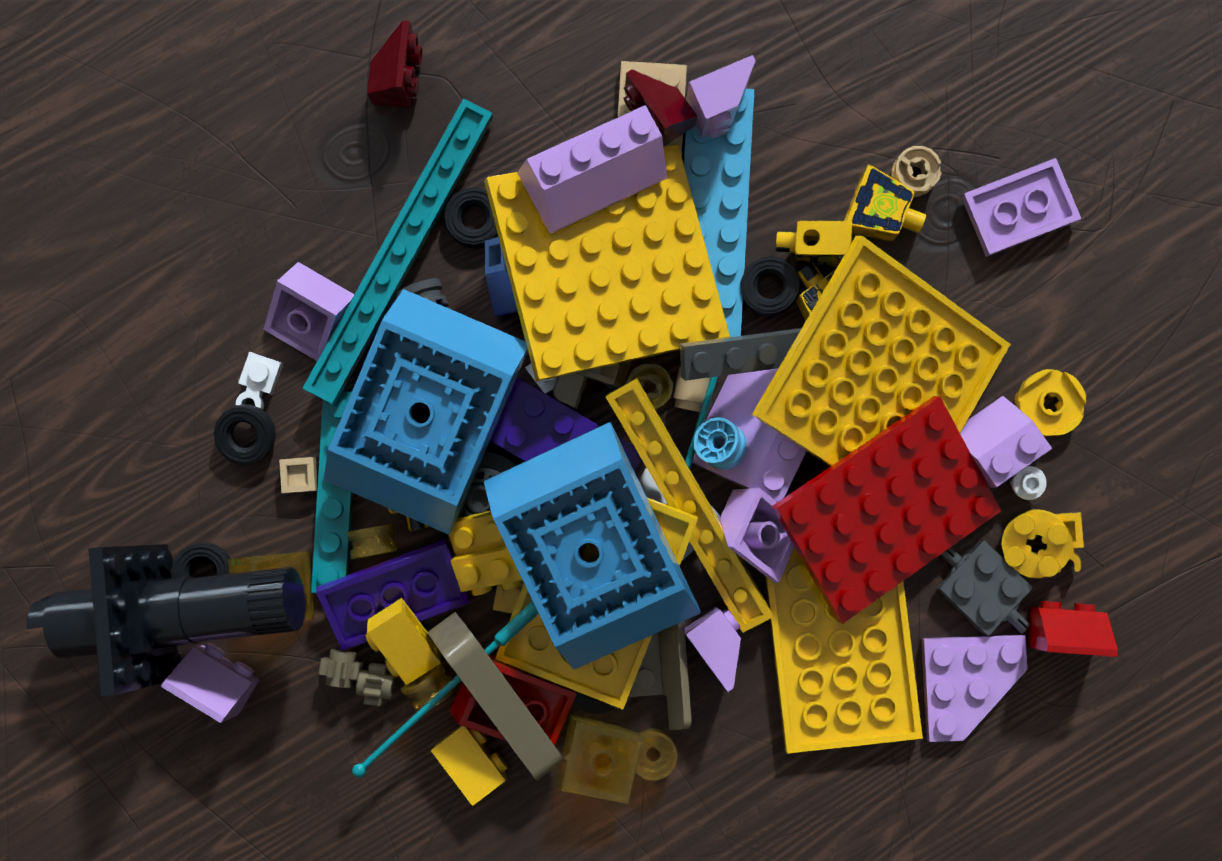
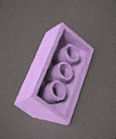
M645 105L526 159L517 174L547 230L552 234L667 178L662 135Z

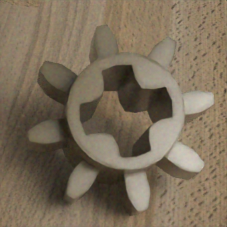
M331 649L329 657L321 658L318 675L326 676L325 684L328 686L351 688L352 680L358 679L363 662H355V652Z
M372 663L369 665V670H360L357 679L356 695L365 696L364 705L380 707L383 704V699H392L395 677L387 673L388 668L386 665Z

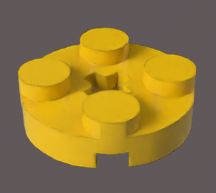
M1046 369L1034 373L1021 384L1019 391L1015 395V404L1019 410L1035 423L1044 437L1059 436L1072 431L1082 421L1086 394L1080 382L1073 375L1066 372L1062 373L1058 370ZM1046 395L1050 398L1057 397L1058 402L1055 404L1057 410L1055 412L1051 409H1045L1043 404L1045 403L1044 397Z
M1040 509L1026 511L1012 519L1004 530L1002 550L1005 561L1018 573L1026 577L1044 578L1054 576L1065 567L1071 556L1073 546L1071 534L1060 517L1052 512ZM1036 535L1042 536V542L1047 544V548L1040 549L1038 553L1031 551L1032 546L1027 544V539L1034 540Z

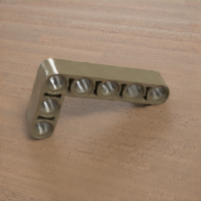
M456 612L428 631V634L444 658L536 781L540 780L565 760Z

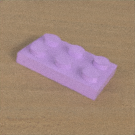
M1056 158L979 187L961 196L986 257L1082 219Z

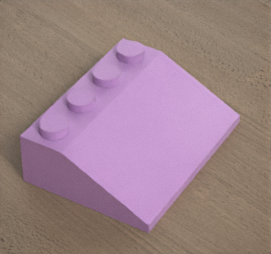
M778 368L728 375L706 421L710 418L721 417L728 419L741 429L747 438L748 448L745 457L732 469L722 470L706 463L698 457L695 451L692 464L744 489L760 488L776 502H779L785 497L806 450L752 416L753 411ZM719 440V449L724 446L725 441Z

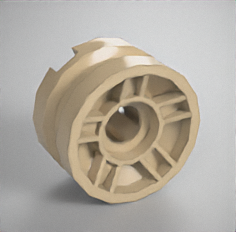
M912 146L905 149L893 163L891 177L915 192L913 197H920L927 194L939 181L942 173L941 161L932 149L924 146ZM912 167H918L921 170V175L913 177Z

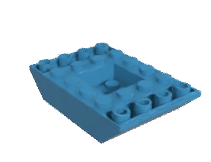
M403 289L378 328L328 448L323 480L450 535L527 355L526 342ZM420 402L426 404L430 410V417L424 423H418L412 416L413 407Z
M611 422L484 481L493 520L555 648L574 670L701 613ZM585 543L594 544L599 550V558L592 562L585 561L580 556V547Z

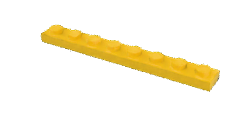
M636 378L608 394L606 399L667 504L698 517L689 542L729 611L740 625L742 633L773 618L771 609L741 557L728 547L719 519L638 379Z

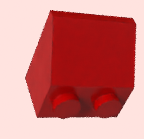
M1040 601V607L1029 606L1028 622L1031 625L1028 628L1027 647L1055 653L1118 657V648L1108 613L1095 611L1096 605L1074 603V610L1061 609L1062 602Z

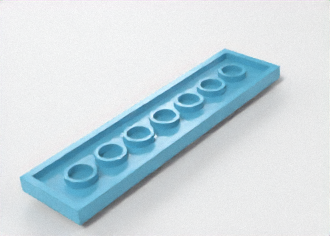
M746 89L732 126L729 127L730 130L727 133L716 138H711L710 135L701 138L696 126L685 132L684 168L730 337L741 336L743 305L741 279L745 269L754 89Z

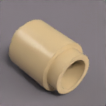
M679 367L673 398L676 399L674 407L700 412L710 378L685 381L681 378V367Z

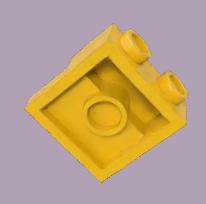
M491 511L457 518L449 538L456 555L451 560V564L461 592L471 590L473 596H478L489 592L492 589L491 586L501 584L503 590H509L521 585L522 578L493 520Z

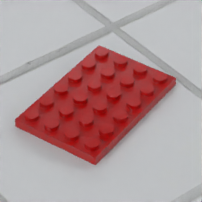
M933 396L772 506L836 621L842 624L1001 512L944 402L938 396Z

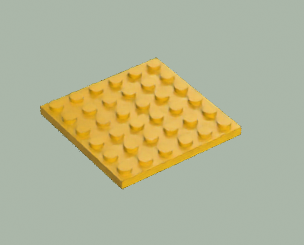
M678 144L664 146L667 178L552 234L547 230L517 172L491 176L485 179L484 183L536 382L680 350L681 343L730 337Z
M855 236L757 404L752 416L829 466L847 456L933 396L941 397L958 431L961 433L1011 344L865 237Z

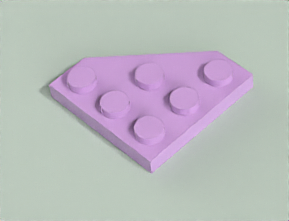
M1025 635L921 638L926 740L929 742L964 741L1027 671Z

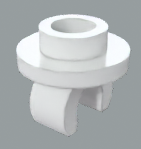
M1026 466L1009 480L1015 494L1026 500H1034L1040 497L1046 488L1044 473L1033 466Z

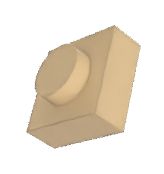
M315 457L279 460L281 493L317 491Z

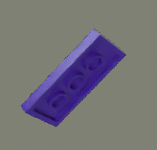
M446 539L316 587V594L342 651L367 642L365 635L367 634L368 619L400 598H403L419 621L470 603L467 591L461 592L451 564L453 556Z

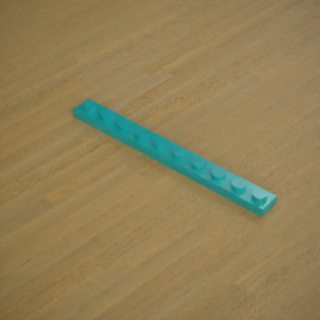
M463 98L302 389L335 406L494 118L492 112Z

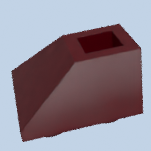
M403 20L370 62L367 95L372 104L411 108L412 97H418L419 78L415 77L416 65H421L423 49L422 45H418V34L413 32L410 21Z
M633 69L626 72L624 87L626 96L623 98L630 111L646 105L662 135L663 147L696 125L697 115L678 88Z

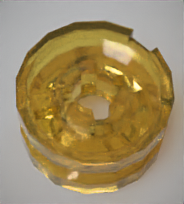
M655 363L642 364L629 374L626 384L637 378L642 388L646 382H652L655 385V392L646 395L656 411L662 409L668 403L673 392V382L669 373L662 366Z
M394 524L347 532V539L349 542H352L353 547L350 551L351 560L399 551L398 544L393 541L392 536L395 533Z
M442 663L408 685L403 682L401 692L406 698L412 699L411 705L416 712L453 679L450 675H445V667ZM454 688L448 694H446L436 705H438L444 699H446L454 690Z
M654 728L643 730L634 737L630 744L629 756L631 766L642 778L653 781L663 779L671 774L675 768L678 757L676 746L671 737L664 731ZM651 748H656L660 752L655 761H650V758L646 755L647 751Z

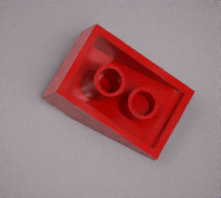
M490 654L489 657L555 746L577 693L567 687L495 659L496 656ZM462 682L449 711L458 725L506 741Z

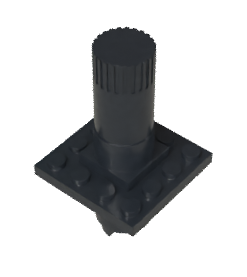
M168 544L98 547L88 549L92 588L55 592L51 596L44 597L40 601L33 603L27 616V629L43 627L48 648L56 657L98 656L101 697L163 683L182 661L177 646L197 644L202 641L299 631L305 620L306 596L302 578H300V574L297 573L294 567L198 578L182 577L171 579L170 570L172 569L173 558L168 549Z

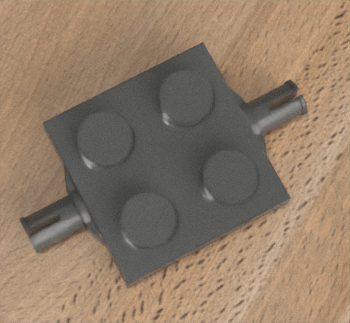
M985 540L979 541L969 553L960 556L952 547L940 554L951 565L947 577L938 585L936 590L983 636H989L1004 621H1008L1020 634L1030 627L1031 624L1016 610L1021 600L1033 587L1012 566L1008 565Z

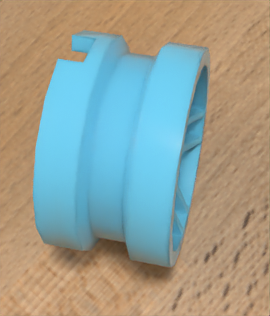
M721 417L710 418L703 422L694 436V449L698 457L712 467L722 470L732 469L738 465L745 457L748 448L744 432L728 419ZM719 440L725 441V444L722 448L719 449L720 444L718 442Z

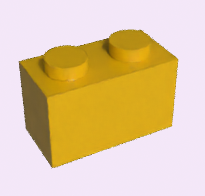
M400 598L368 619L367 634L365 635L367 642L375 652L381 651L386 658L385 663L390 673L394 677L400 676L406 685L441 664L440 650L403 598Z
M460 726L436 744L431 752L470 804L474 806L506 781L508 774L505 770L508 769V766L498 752L492 754L484 743L487 741L484 733Z

